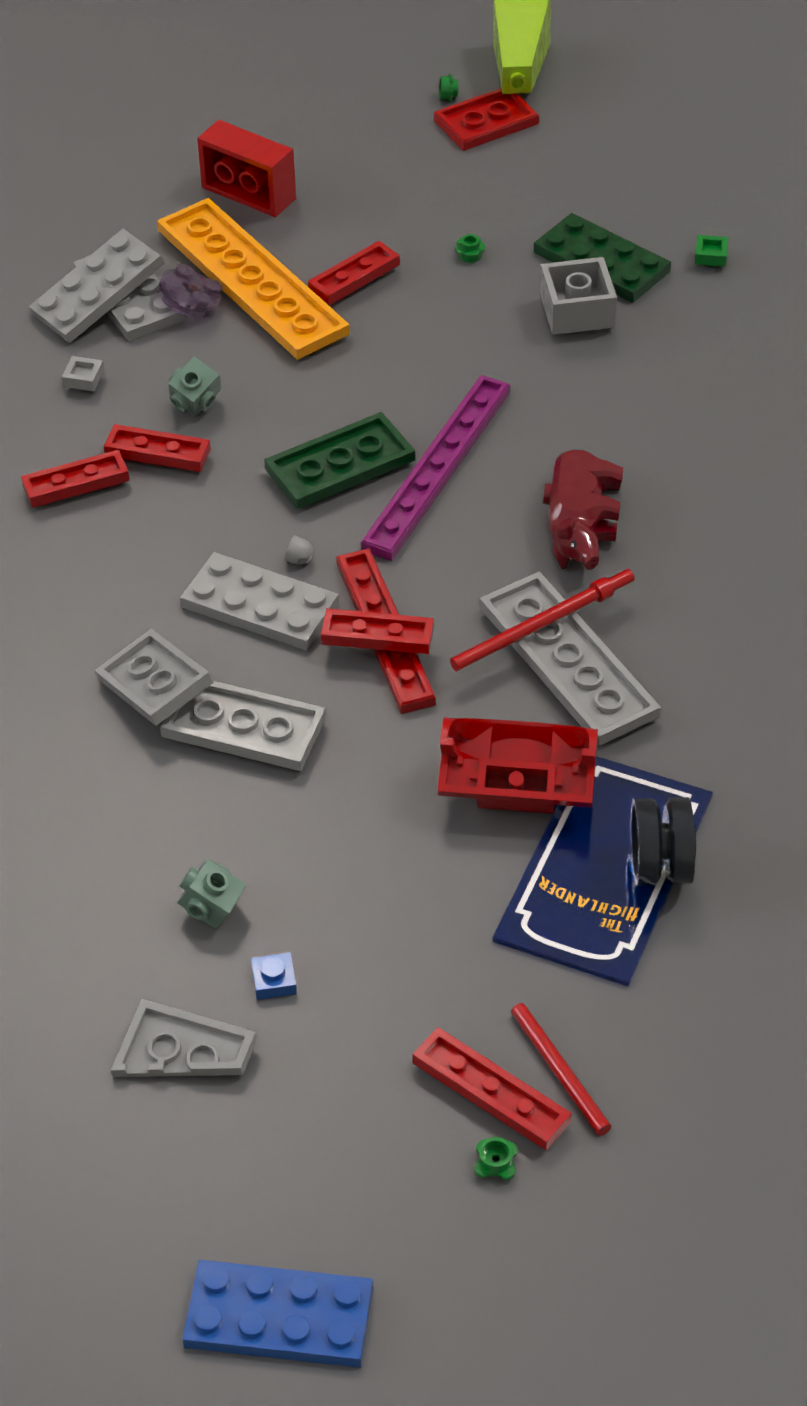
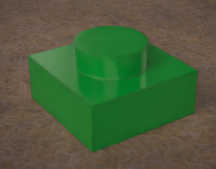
M697 235L695 264L726 267L729 237Z

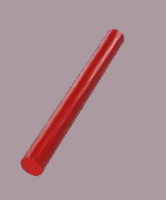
M524 1003L515 1005L511 1010V1014L596 1134L602 1136L608 1133L612 1127L526 1005Z

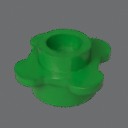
M491 1137L477 1143L476 1152L479 1154L478 1162L474 1164V1172L478 1177L486 1178L491 1175L500 1176L503 1180H510L515 1176L516 1168L513 1165V1159L518 1154L516 1144L501 1137ZM492 1158H499L500 1160L498 1162L492 1161Z

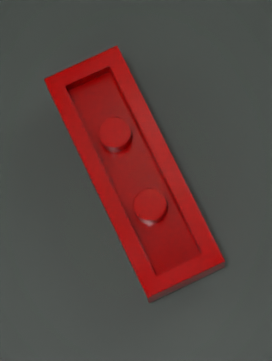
M377 241L308 280V287L326 304L331 305L399 266L400 255L381 241Z
M114 424L104 444V453L119 450L122 458L126 460L201 472L211 451V444L209 439Z
M119 450L21 476L22 486L32 508L130 481L129 471Z
M326 608L321 630V644L429 654L434 631V618Z

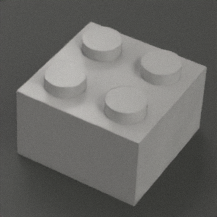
M604 257L541 264L540 296L552 335L615 328L617 296Z

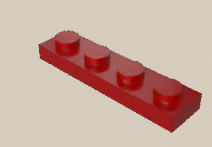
M439 1027L412 1054V1063L546 1151L571 1123L572 1113Z

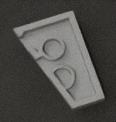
M141 999L110 1071L113 1077L243 1075L256 1044L257 1035L256 1032Z

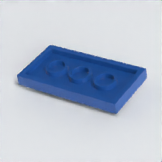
M198 1260L182 1339L183 1346L189 1349L361 1368L373 1292V1278Z

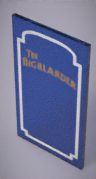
M597 756L592 808L557 805L493 935V942L629 987L673 888V885L666 876L664 860L662 861L661 878L656 885L636 886L631 853L633 799L653 798L659 806L661 823H663V809L667 800L676 797H689L693 809L695 831L697 833L713 797V792Z

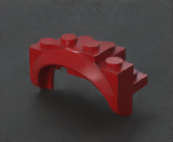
M444 717L440 737L441 761L438 796L477 799L478 808L554 814V805L592 808L598 729L528 721Z

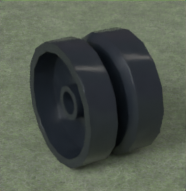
M689 797L669 798L663 809V823H661L659 806L653 798L633 799L631 807V853L636 886L656 885L661 878L663 860L666 876L672 885L693 883L696 831L692 804Z

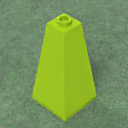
M493 0V46L502 94L532 93L550 47L551 0Z

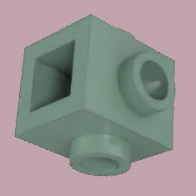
M195 356L183 368H177L171 374L168 381L171 403L182 412L187 410L194 417L202 409L207 410L210 408L217 397L216 394L221 390L220 375Z
M207 858L198 870L191 867L179 884V887L184 889V892L177 904L185 908L187 913L193 918L203 920L217 929L230 914L247 884L232 875L225 866L214 863Z

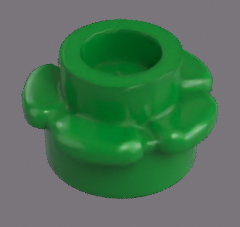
M448 74V76H440L439 100H448V103H451L452 97H458L459 83L458 79H453L452 74Z
M474 234L464 235L457 240L455 246L459 259L468 263L479 261L486 249L485 243Z

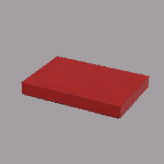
M500 88L435 111L434 122L465 151L539 124V114L517 93L502 94Z

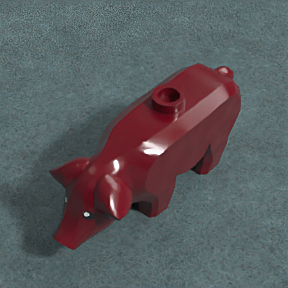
M569 450L561 453L555 461L552 484L545 483L543 504L549 505L547 526L553 539V554L561 569L567 567L570 559L581 562L588 570L594 569L599 563L598 540L616 541L617 523L608 522V520L604 519L618 521L621 502L601 494L605 490H620L623 467L607 460L599 459L585 450Z

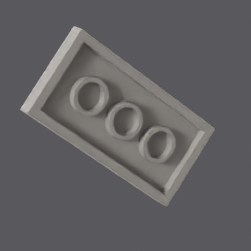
M121 229L64 278L41 295L29 308L36 318L68 343H71L162 267L164 261L161 255L125 229Z
M90 255L80 260L74 261L73 267L76 268ZM155 273L106 313L128 342L186 320L185 310Z
M213 552L182 594L180 601L181 607L308 651L322 630L326 608L336 609L338 607L339 594Z
M214 681L197 697L191 699L163 721L160 726L161 737L302 771L326 719V708Z

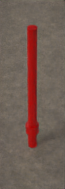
M626 569L608 579L602 577L590 583L588 589L450 658L453 670L457 672L594 601L602 602L612 597L614 591L635 580L634 574L630 569Z

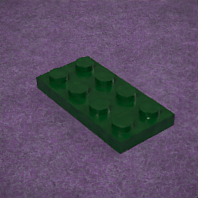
M574 213L569 214L534 242L533 253L553 263L604 257L616 295L632 303L671 272V261Z
M379 412L264 459V465L268 474L298 510L416 460L414 448L382 412Z

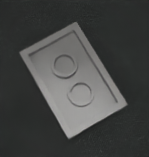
M152 628L94 670L98 679L155 726L169 718L175 711L214 683L209 671Z

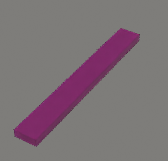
M484 375L479 376L361 541V550L370 548L372 555L390 561L395 558L510 394V384Z

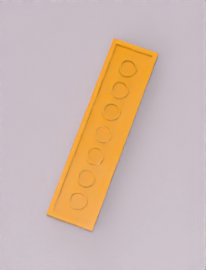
M206 198L157 220L158 231L297 360L350 335V324L211 199Z

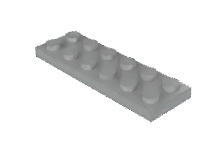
M539 571L479 598V608L502 633L565 601V599ZM576 611L511 644L581 727L598 729V746L660 717L661 706Z

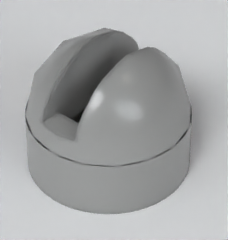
M294 535L288 546L285 561L294 565L307 564L312 559L313 546L305 538Z

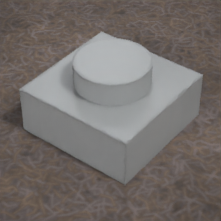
M71 356L62 375L63 387L95 391L104 372L103 360Z

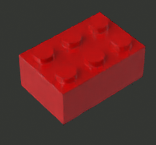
M217 120L197 138L202 188L275 218L296 199L293 148L222 120Z

